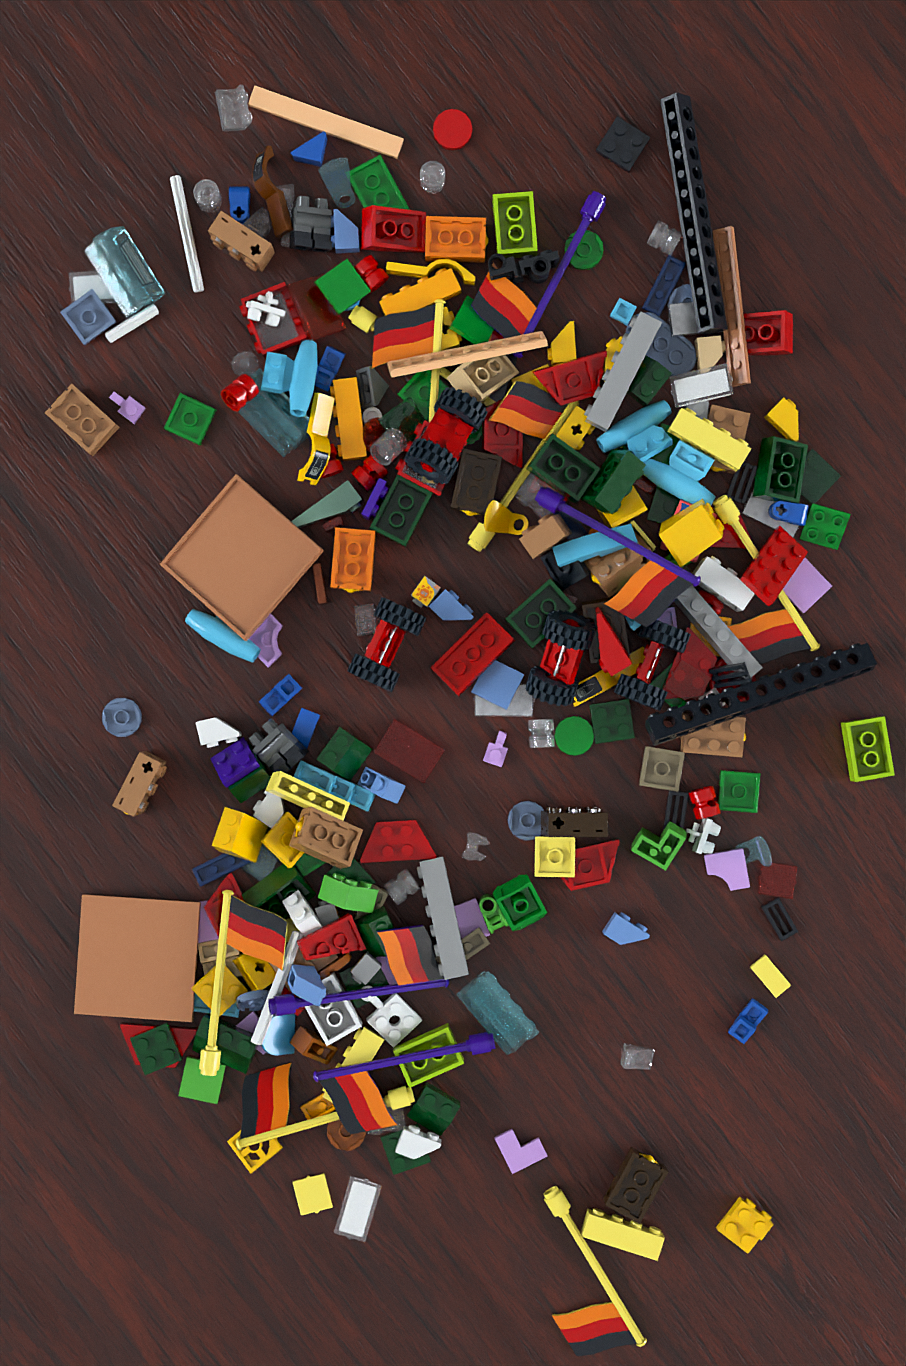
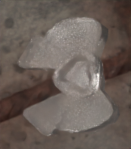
M475 832L467 833L468 842L462 857L470 861L477 859L480 862L486 858V855L477 851L478 845H489V842L485 836L482 837Z

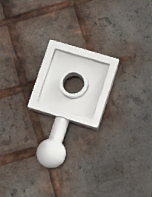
M367 985V986L362 987V989L373 988V987ZM397 993L392 994L384 1002L377 996L362 998L364 1001H370L377 1008L366 1018L367 1022L393 1048L422 1021V1018ZM392 1016H399L397 1023L391 1024L389 1022Z

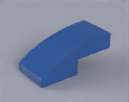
M329 345L326 347L320 364L317 367L315 386L327 392L330 390V386L333 384V380L341 367L346 353Z
M288 674L259 703L273 716L302 687Z
M301 708L292 734L308 748L320 715Z
M752 998L736 1018L728 1033L745 1044L756 1031V1026L767 1015L768 1009Z

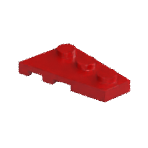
M349 913L297 941L305 960L328 957L339 953H350V951L366 950L353 917Z

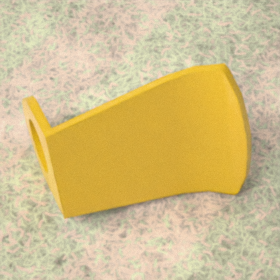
M492 500L486 509L484 517L485 531L522 535V532L529 526L528 519L524 515L512 513L496 500ZM518 519H522L524 522L521 530L514 528V523Z

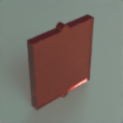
M681 659L674 672H671V677L664 688L686 702L694 699L697 701L700 695L704 694V689L711 678Z
M763 861L761 875L758 876L760 879L758 894L793 899L794 886L797 884V881H795L797 866Z

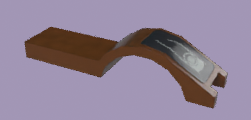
M268 145L263 152L256 154L252 170V181L258 193L266 200L275 237L282 238L291 232L293 227L284 192L278 189L268 177L267 162L274 156L272 146Z

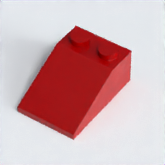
M376 205L362 209L361 249L387 252H425L426 212Z
M786 310L743 314L748 355L793 354V314Z
M597 607L595 612L600 654L599 665L605 674L609 672L612 677L630 666L632 661L604 614Z

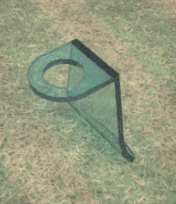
M336 158L322 165L318 172L335 204L341 208L353 205L355 195L351 189L348 159ZM342 196H350L351 199L347 203L339 201Z
M757 836L749 841L740 843L735 848L746 847L749 849L750 856L745 859L746 863L758 860L763 866L770 867L772 865L770 849L762 836Z
M262 844L257 862H251L241 868L252 878L261 881L272 873L278 858Z

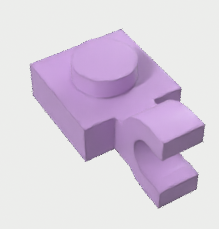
M113 392L109 397L121 407L117 412L133 424L136 423L146 410L144 406L130 396L125 400L116 392Z
M499 730L496 742H489L483 761L502 767L508 750L507 747L503 746L507 736L506 732Z

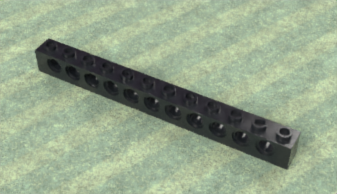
M674 93L660 99L697 331L702 334H715L728 328L691 99L688 95Z
M857 643L849 647L848 650L843 651L839 649L830 656H819L813 662H801L790 670L784 668L775 675L770 676V674L761 676L759 680L741 684L740 687H728L717 695L711 693L702 700H690L682 707L673 706L667 709V712L661 714L655 712L648 716L645 727L653 746L873 671L877 662L868 643L862 645ZM847 659H853L855 664L849 663ZM829 665L836 666L837 670H832ZM811 671H816L819 676L812 675ZM792 677L799 678L801 683L795 682ZM774 684H781L783 689L776 688ZM756 690H762L765 695L757 694ZM737 696L745 697L746 702L740 701ZM719 703H726L728 708H722ZM705 708L710 714H703L700 709ZM682 715H688V716H690V717H691V720H690V721L684 720V719L682 718ZM669 721L673 727H666L663 722Z

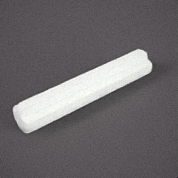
M151 304L105 333L106 338L110 343L114 342L158 315L159 310L154 304Z

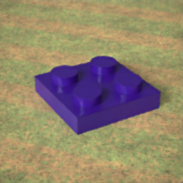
M378 479L361 513L363 518L369 521L372 517H376L380 509L378 504L381 499H385L389 491L385 480Z
M244 737L210 758L226 788L260 767Z

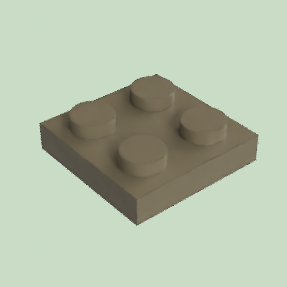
M645 746L639 785L678 792L685 753Z

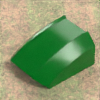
M518 875L503 885L497 886L492 893L512 931L521 930L542 919L547 914L528 875Z

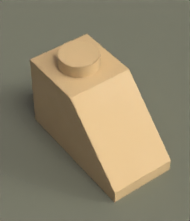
M721 335L700 337L694 341L698 375L709 373L723 353H725V342L721 341Z

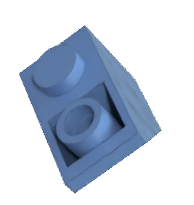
M333 209L334 215L331 216V228H334L335 235H331L332 248L335 247L336 253L360 252L358 227L338 209Z
M445 589L429 605V608L443 621L472 620L474 618L472 615L474 611L466 603L462 606L457 601L459 597L452 590L448 592Z
M365 767L358 782V785L396 804H398L406 787L400 782L368 767Z
M614 912L602 931L604 935L620 945L645 940L650 936L646 932L648 928L638 922L636 925L630 922L631 918L623 912H620V914Z
M292 964L287 978L291 992L315 1006H320L322 999L326 995V987L323 985L315 966Z

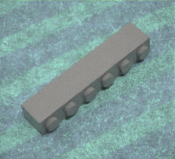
M640 312L638 316H633L629 324L632 329L629 334H624L620 342L623 347L620 352H615L611 360L614 363L612 369L607 368L602 378L605 381L602 388L598 386L593 395L596 398L593 406L589 404L584 413L587 416L585 422L607 432L662 323L661 321L643 312Z
M690 586L673 601L727 665L745 662L750 678L763 668L693 586ZM742 669L732 670V671H734V672H741Z
M444 857L421 861L417 871L419 879L423 878L424 886H421L423 898L428 899L429 905L425 906L427 917H431L433 925H430L432 937H436L437 941L434 949L436 957L440 956L441 964L438 965L440 976H444L445 980L469 975Z

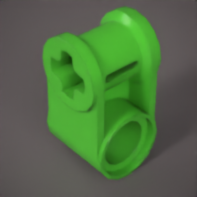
M490 894L481 896L479 907L490 933L493 934L495 930L503 926L508 927L509 924L494 896ZM485 900L493 902V906L489 909H485L482 904Z

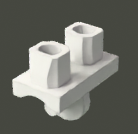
M270 291L265 296L259 294L258 300L262 301L263 304L252 300L251 302L247 301L246 307L249 308L248 319L259 321L261 312L267 313L265 324L277 327L280 317L285 316L286 311L270 306L271 304L275 306L278 304V300L273 299V293Z
M704 818L701 825L694 822L692 829L686 828L687 833H690L688 841L694 843L692 851L702 854V852L712 854L715 844L706 840L708 834L718 836L721 826L709 818Z

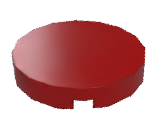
M449 109L443 111L434 121L433 134L435 140L445 149H461L471 139V120L460 110Z

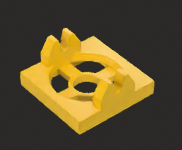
M241 1130L227 1141L250 1173L257 1170L283 1148L278 1142V1138L269 1140L270 1147L267 1154L262 1150V1142L256 1151L251 1150L249 1146L239 1150L236 1146V1140L238 1138L240 1140ZM250 1152L257 1153L260 1159L252 1160L248 1154Z

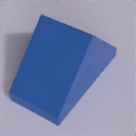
M325 131L291 152L293 160L322 167L327 144Z

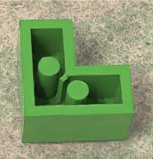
M671 821L668 822L660 837L642 827L632 843L631 851L666 871L686 840L687 831Z
M333 873V876L324 875L318 895L319 899L346 910L373 912L379 890L371 887V883L360 881L359 884L352 879L346 878L345 880V876Z

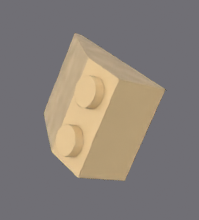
M506 355L463 363L447 377V380L456 390L460 389L463 393L467 392L469 396L477 398L476 401L483 402L518 375L519 371Z

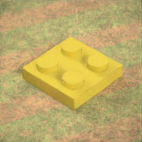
M535 836L534 876L575 877V837Z

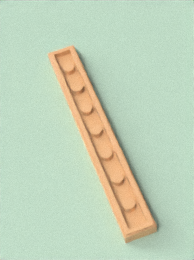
M254 86L248 103L250 107L320 132L325 131L328 135L398 159L404 139L258 86Z
M543 331L389 361L387 365L392 378L546 347L548 343Z

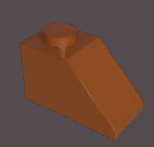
M302 1026L298 1028L289 1042L302 1055L328 1065L338 1050L333 1044L326 1046L320 1035Z

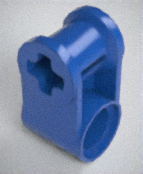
M229 186L230 215L245 226L250 219L249 186ZM239 212L243 213L241 214V218H237Z
M778 501L769 506L768 514L774 520L805 526L809 506L800 503ZM780 507V510H783V513L779 514V512L776 511V508Z

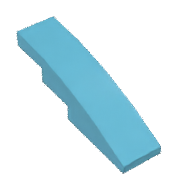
M632 524L611 528L638 543ZM600 532L552 547L559 567L578 560L582 562L598 555L603 557L626 548V546Z
M300 760L293 776L365 811H369L376 795L355 783Z

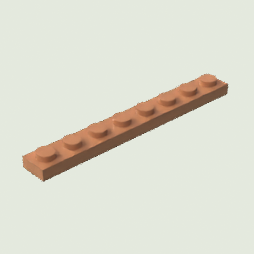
M728 226L713 230V239L728 328L723 332L729 386L735 387L750 384L751 380L734 227Z

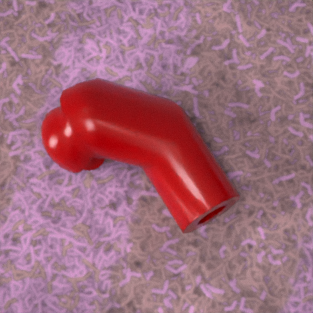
M703 590L699 591L703 599L713 605L711 608L715 613L720 614L721 610L724 609L723 603L715 595Z

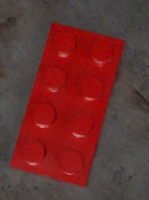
M778 526L740 580L767 606H770L781 593L808 551L781 526Z
M486 612L431 669L460 696L515 640Z

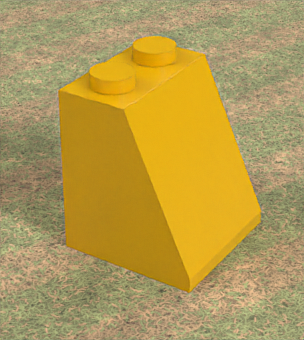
M633 485L631 492L621 501L618 511L613 514H607L597 509L605 526L609 528L618 527L648 510Z
M703 499L661 523L659 536L679 567L688 563L723 537L724 526L719 519H715L711 505L708 502L705 503Z
M225 807L212 846L219 852L256 863L263 844L261 840L265 837L268 826L243 812Z

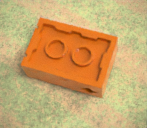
M426 216L425 261L450 259L456 262L485 263V249L489 242L486 235V218Z
M335 527L331 588L343 589L349 593H354L355 591L371 592L376 531Z

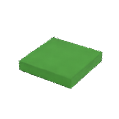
M187 1056L179 1096L218 1104L226 1065L220 1063L219 1071H217L215 1076L202 1075L201 1069H199L200 1058Z

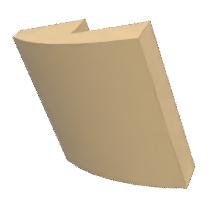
M219 939L198 944L204 976L216 966ZM227 944L225 965L237 978L242 977L233 963V960L240 956L241 952Z

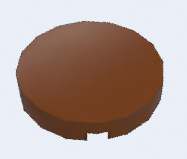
M341 953L337 959L318 971L320 979L329 977L330 973L338 971L345 966L352 958L351 953Z
M340 1120L330 1122L327 1126V1137L330 1143L340 1150L350 1151L359 1147L366 1135V1131L350 1134Z

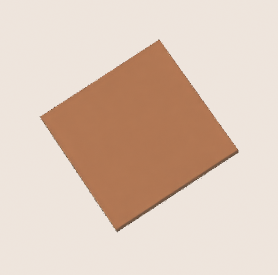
M235 474L162 560L160 565L244 641H247L324 550L239 475Z
M82 894L74 1014L193 1022L195 992L191 987L196 984L201 902Z

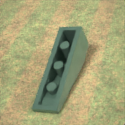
M347 480L291 522L298 528L349 511L353 513L361 507L360 503L363 500Z

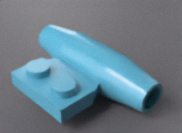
M303 340L295 361L287 357V355L267 352L261 390L279 394L289 391L290 413L296 417H304L313 396L318 367L317 343L312 340Z
M665 400L639 409L615 423L607 432L596 439L599 448L603 453L628 444V450L644 462L673 445L670 436L662 427L657 426L672 413L669 404Z
M681 439L670 455L669 465L651 458L643 462L646 464L643 469V475L656 486L691 504L703 499L705 503L708 502L712 505L716 497L698 482L705 477L715 458Z
M192 609L185 619V622L203 638L234 656L253 663L261 651L250 639L244 641L217 615L213 617Z

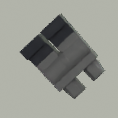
M308 196L297 197L296 207L291 212L293 230L290 232L289 249L305 251L309 249V251L321 253L332 250V242L330 241L332 210L328 209L327 199L317 198L315 199V207H309Z
M271 718L262 726L269 734L266 738L258 730L249 738L255 747L252 751L273 772L281 771L287 773L309 752L286 729L283 723L278 725Z

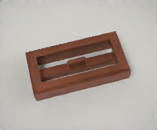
M320 563L313 564L318 603L326 604L327 597L322 566Z

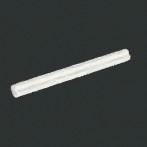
M176 175L170 177L193 291L198 293L204 291L181 177Z
M292 931L285 949L283 971L278 968L254 1030L251 1042L256 1045H262L273 1017L269 1012L268 999L281 995L298 952L299 946L297 941L303 938V934L299 931Z

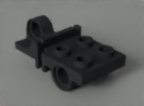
M545 250L540 253L541 255L535 257L533 255H526L517 263H515L513 256L506 259L501 254H493L488 261L490 279L492 281L509 276V280L513 279L515 285L518 282H524L523 276L529 275L532 282L536 284L544 283L548 278L550 269L558 266V251ZM494 259H500L503 262V266L495 269L491 263Z

